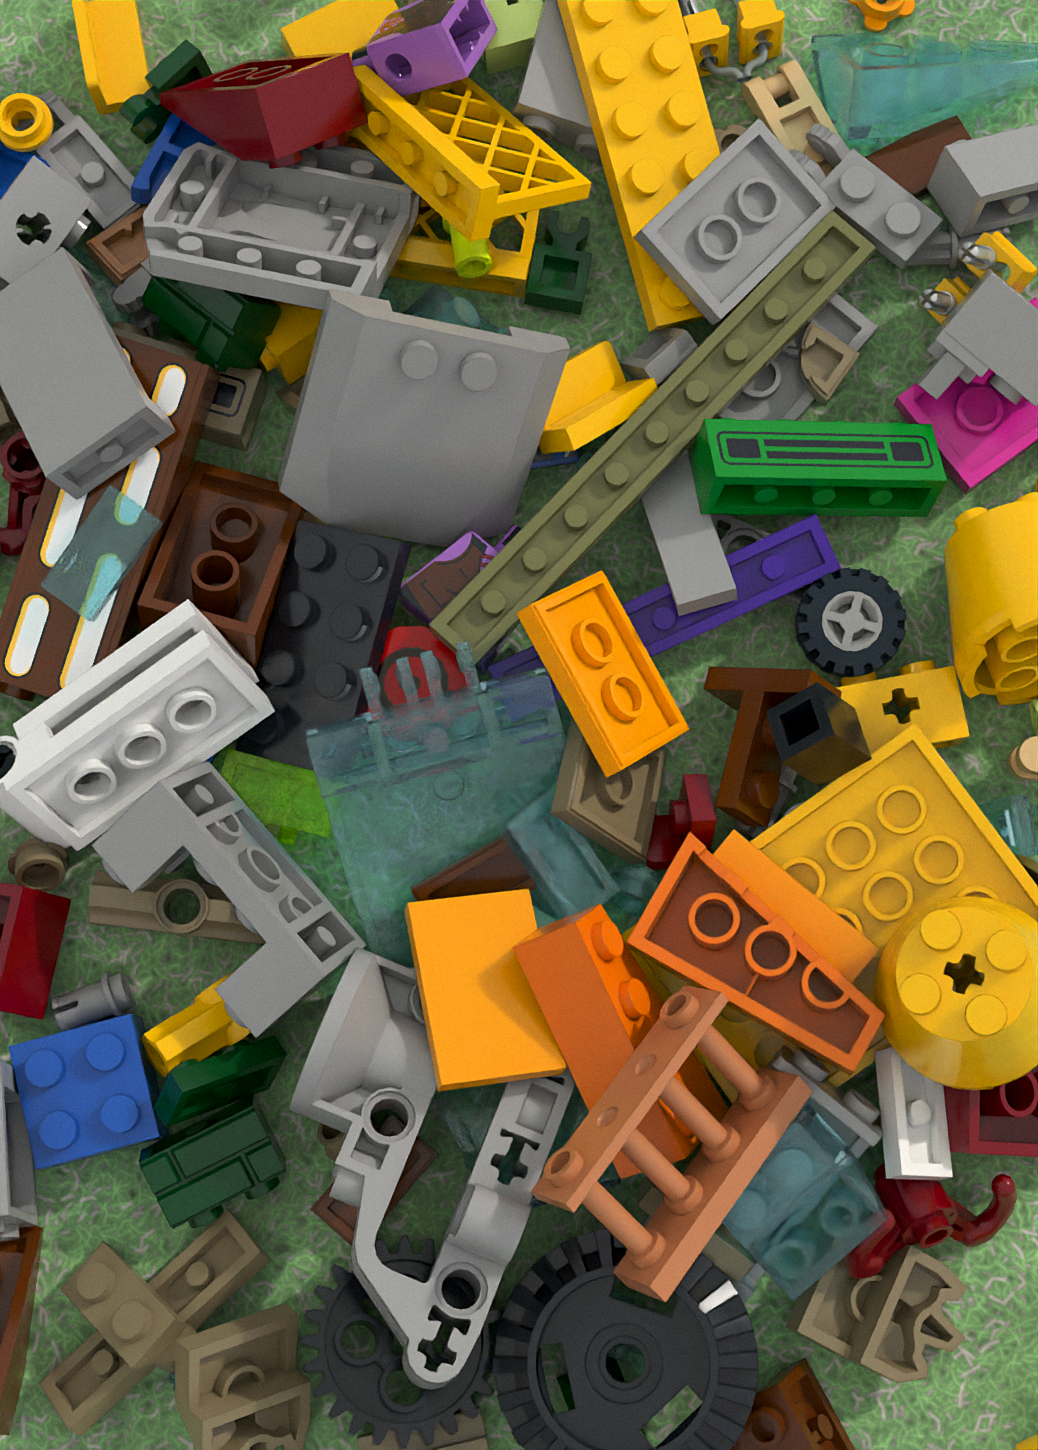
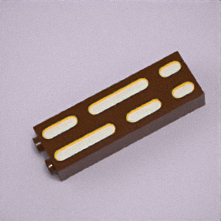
M116 335L147 396L167 414L176 432L78 500L46 478L0 618L1 693L31 702L34 699L35 693L50 698L136 636L139 627L137 603L184 490L221 374L211 366Z

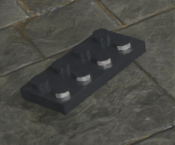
M297 520L256 671L259 679L256 685L267 695L275 712L238 737L235 751L349 780L412 546L399 540Z

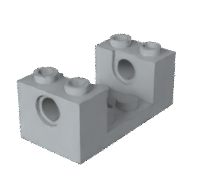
M209 761L159 780L91 845L102 857L103 866L110 877L116 882L126 885L132 893L149 885L162 871L169 875L183 868L194 857L193 863L198 873L210 884L218 886L235 905V913L240 922L251 932L260 934L266 941L259 950L215 989L225 1001V1009L229 1016L241 1027L248 1028L255 1038L296 1009L350 961L357 947L363 949L367 946Z

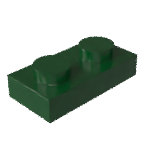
M273 1035L250 1043L248 1040L239 1041L228 1047L220 1055L200 1062L197 1059L186 1060L175 1066L167 1074L166 1082L153 1109L165 1128L239 1101L252 1094L255 1095L268 1090L287 1053L276 1036Z

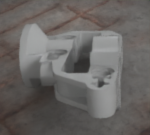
M357 947L340 979L316 1034L295 1088L289 1110L347 1134L334 1164L335 1168L331 1176L336 1177L329 1196L358 1208L351 1249L353 1273L404 1347L402 1364L409 1380L420 1388L432 1390L444 1387L459 1374L480 1335L505 1267L515 1253L532 1208L529 1204L533 1197L531 1190L539 1181L572 1095L575 1081L566 1064V1069L562 1075L548 1076L547 1079L541 1077L505 1082V1090L484 1135L461 1196L456 1203L454 1213L435 1256L436 1259L427 1282L422 1283L390 1270L381 1263L376 1255L374 1246L376 1234L437 1085L424 1015L419 1006L421 999L415 967L409 969ZM387 1109L394 1111L403 1120L404 1130L396 1136H383L375 1131L371 1125L370 1117L379 1110ZM509 1148L519 1151L512 1167V1174L515 1177L506 1185L497 1181L499 1176L497 1167L508 1153ZM459 1277L468 1281L474 1289L475 1299L473 1306L461 1310L448 1305L443 1298L441 1290L442 1283L446 1279ZM431 1314L437 1321H429L428 1315ZM441 1323L454 1327L446 1337L441 1354L450 1360V1364L441 1363L434 1372L424 1368L426 1356L417 1351L418 1347L427 1348L436 1337ZM455 1327H462V1328H464V1333L462 1334V1333H461L458 1329H456Z

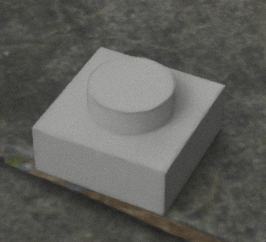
M668 327L653 333L620 364L633 380L654 378L658 386L662 385L698 348V345L687 330Z

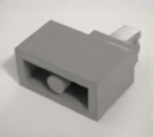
M988 268L933 333L935 339L926 350L936 359L919 378L917 383L937 400L957 376L969 384L976 375L982 377L990 368L996 374L989 383L1014 404H1017L1022 397H1025L1034 406H1037L1038 308Z

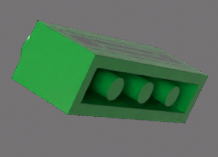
M704 419L689 456L701 514L805 516L816 514L817 516L927 517L947 482L932 424H906L903 422L863 423L843 420L821 422L792 421L789 419Z

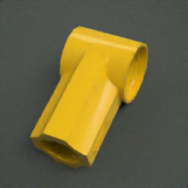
M232 973L224 976L202 991L194 999L192 1005L143 1034L140 1040L145 1048L146 1057L157 1074L166 1078L167 1074L175 1066L186 1060L197 1059L200 1062L212 1057L224 1048L226 1050L239 1041L249 1040L247 1037L251 1033L249 1029L241 1027L229 1016L225 1009V1001L215 991Z

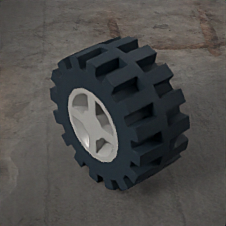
M840 568L833 573L829 572L820 577L803 594L795 615L796 639L798 645L801 646L805 653L804 656L811 663L819 667L821 671L839 677L863 676L883 667L897 653L906 632L904 630L905 620H907L906 610L901 605L900 600L902 598L898 591H894L888 584L889 581L883 576H877L871 573V570L864 568Z

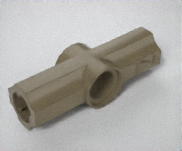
M96 871L88 902L89 924L168 933L183 938L200 937L264 945L266 943L260 934L251 932L240 922L235 913V905L218 886L196 883L186 878L173 880L155 878L149 885L132 893L126 885L116 882L107 872ZM182 893L197 895L200 901V910L197 917L187 924L179 925L174 923L170 917L169 908L175 897Z

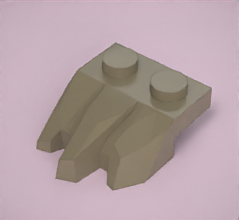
M836 1212L785 1328L843 1359L896 1383L927 1379L929 1367L922 1355L925 1344L952 1353L966 1338L943 1315L942 1305L946 1300L958 1301L968 1288L944 1263L907 1244L905 1247L894 1252L877 1275L865 1279L851 1277L846 1271L844 1255L850 1239L863 1222L849 1214Z
M282 1303L175 1340V1400L196 1450H275L277 1446H280L283 1450H303L310 1422L311 1380L297 1370L298 1313L286 1304Z

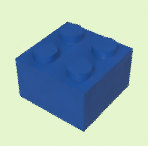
M127 1014L8 1046L36 1170L62 1166L170 1136L169 1127L165 1128L153 1109L160 1095V1089L155 1069L146 1057L145 1048L140 1040L143 1034L146 1033L143 1017Z

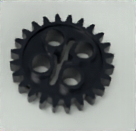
M408 1235L401 1237L397 1251L393 1254L389 1253L386 1244L381 1238L376 1239L374 1244L376 1255L383 1265L390 1270L419 1282H427L435 1262L433 1239L427 1240L419 1254L412 1253ZM334 1264L330 1268V1274L337 1284L336 1289L317 1285L314 1290L316 1297L326 1305L324 1310H306L304 1314L306 1321L319 1327L318 1333L309 1334L300 1339V1346L317 1350L318 1357L310 1360L303 1366V1372L309 1374L322 1373L324 1381L312 1392V1396L319 1398L332 1393L336 1399L327 1417L332 1420L345 1411L353 1415L348 1430L350 1436H354L361 1430L365 1423L373 1426V1446L381 1444L387 1431H395L396 1443L399 1449L407 1448L411 1431L417 1430L425 1446L433 1444L434 1425L436 1423H439L450 1436L458 1432L454 1416L456 1411L470 1419L476 1418L479 1412L470 1398L472 1394L489 1398L494 1393V1389L482 1376L484 1373H493V1358L489 1356V1349L496 1347L497 1335L489 1333V1325L500 1319L503 1311L489 1310L480 1335L459 1374L444 1387L432 1390L420 1388L419 1397L413 1405H398L388 1396L386 1383L391 1373L399 1370L404 1371L402 1364L403 1352L399 1356L392 1353L389 1347L395 1339L393 1334L362 1307V1302L365 1299L371 1300L353 1271L349 1273L343 1267ZM452 1277L442 1283V1295L448 1305L461 1310L473 1306L475 1294L468 1281L463 1278ZM431 1314L428 1315L429 1321H437ZM358 1324L371 1330L376 1342L372 1355L367 1358L357 1359L345 1352L342 1347L341 1337L342 1332L349 1326ZM455 1327V1328L458 1329L462 1334L464 1333V1328H462V1327ZM432 1342L427 1348L418 1347L417 1351L423 1353L426 1356V1361L434 1367L438 1368L441 1363L450 1364L449 1359L436 1353Z

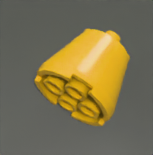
M1032 492L1023 495L1015 502L990 510L976 507L961 513L953 522L956 532L949 538L944 548L954 667L963 691L970 699L978 694L996 695L999 705L1028 703L1032 699L1038 700V492Z
M970 896L950 898L931 904L913 914L895 931L885 946L878 962L874 984V999L876 1007L885 1014L881 1023L884 1034L892 1047L910 1067L926 1078L948 1087L964 1090L994 1089L996 1086L1017 1080L1038 1066V922L1010 904L995 899ZM975 965L976 973L984 978L981 986L969 984L965 994L955 992L956 985L954 980L966 976Z

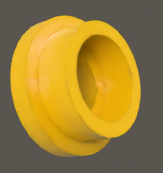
M16 93L6 97L0 103V141L6 147L17 152H29L40 148L48 141L53 131V117L48 106L41 99L25 93ZM30 119L34 121V124L27 130L16 131L18 123L22 120Z

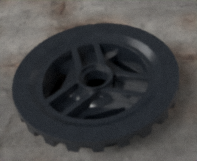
M607 1228L594 1230L561 1243L530 1267V1270L522 1280L516 1284L509 1296L504 1313L499 1320L496 1331L495 1355L493 1356V1374H495L497 1385V1399L501 1412L504 1413L512 1430L511 1433L520 1447H523L524 1450H731L744 1430L753 1407L758 1379V1350L754 1329L740 1295L727 1276L710 1259L700 1253L673 1291V1294L679 1296L673 1317L610 1297L616 1279L613 1271L625 1256L627 1248ZM561 1342L575 1409L556 1413L550 1402L541 1352L542 1346ZM619 1343L633 1344L643 1355V1371L634 1381H618L608 1371V1353L612 1347ZM688 1385L703 1403L658 1446L654 1447L640 1429Z

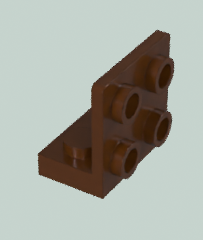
M803 1358L783 1368L762 1389L756 1391L753 1407L744 1430L731 1450H855L806 1358Z

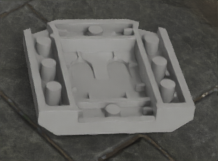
M197 142L183 150L143 213L144 238L151 275L319 310L324 308L329 289L378 298L418 218L422 197L372 151L342 145L316 150L313 145L301 150L303 156L301 161L285 167L270 169L267 161H242L217 143L213 146H208Z
M329 289L278 476L279 491L328 526L365 534L449 547L470 531L475 532L482 539L507 533L511 528L571 349L567 339L561 336L508 326L506 334L503 335L392 311L390 301Z

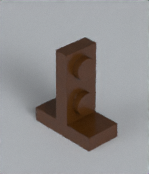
M709 666L704 690L734 710H739L715 807L746 826L768 828L772 807L779 795V778L783 763H781L766 711L816 682L840 698L842 692L813 670Z

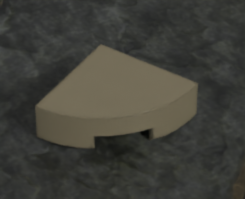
M810 322L800 346L799 369L802 380L810 394L825 407L857 362L860 353Z

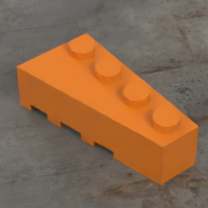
M689 831L626 941L629 950L694 987L722 992L729 1000L726 1004L727 1006L850 1076L856 1070L885 1014L823 956L821 957L796 933V930L778 914L776 915L730 869L728 870Z
M601 903L539 927L512 947L589 1112L659 1019L660 1010L663 1006L660 997ZM692 1050L674 1076L719 1122L729 1108ZM659 1097L636 1127L670 1163L685 1159L701 1142ZM621 1150L612 1160L620 1179L642 1173Z

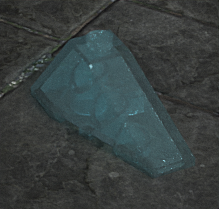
M884 34L812 35L811 51L822 105L836 130L844 136L845 141L855 145H875L879 142V138L907 135L1038 83V43L974 39L969 42L968 50L965 52L956 44L937 41V37L918 36L916 49L884 43Z

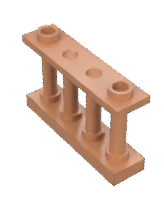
M683 985L678 992L666 1000L660 1010L659 1019L565 1146L557 1150L548 1159L542 1177L531 1190V1193L538 1200L573 1213L582 1204L627 1248L625 1256L613 1273L627 1287L663 1302H666L813 1093L812 1089L799 1075L760 1066L755 1071L712 1025L729 1001L726 996L720 991ZM695 1046L738 1090L737 1099L720 1122L674 1076ZM658 1097L702 1142L700 1151L683 1174L636 1128ZM620 1150L665 1195L664 1201L645 1228L598 1182V1179Z

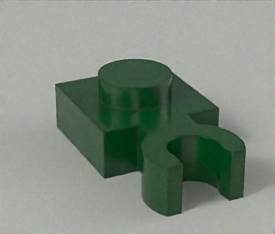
M184 40L144 77L150 89L144 94L130 97L119 109L120 114L133 124L130 128L131 132L143 143L149 144L160 135L166 120L172 113L161 105L158 94L212 74L201 51L188 40Z
M552 211L547 218L544 234L547 245L535 243L524 304L581 315L592 253L582 252L587 244L590 221L588 217L581 216L578 230L567 234L560 231L557 226L559 212Z

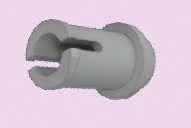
M110 971L102 973L101 980L52 998L53 1010L61 1009L62 1011L54 1015L62 1032L86 1026L111 1015L116 1017L126 1015L127 1009L134 1007L136 1004L131 984L123 972L113 975Z

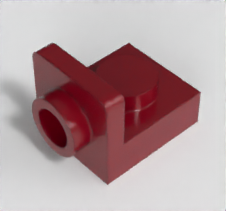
M683 774L679 799L670 800L668 815H655L646 857L647 868L652 870L668 869L689 831L706 846L709 852L711 851L717 819L707 774Z

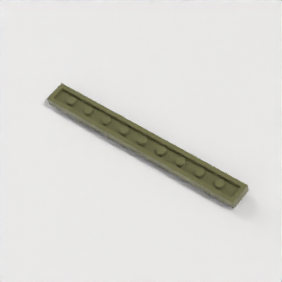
M831 210L429 624V631L475 671L521 623L516 613L528 605L545 598L695 442L703 420L717 419L872 258L876 247Z

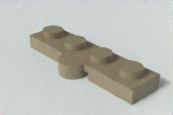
M229 1209L224 1212L148 1283L187 1325L175 1340L197 1333L196 1329L271 1259L240 1218ZM96 1331L39 1384L68 1430L82 1436L156 1366L167 1372H175V1340L150 1369L142 1375L133 1370L104 1337Z

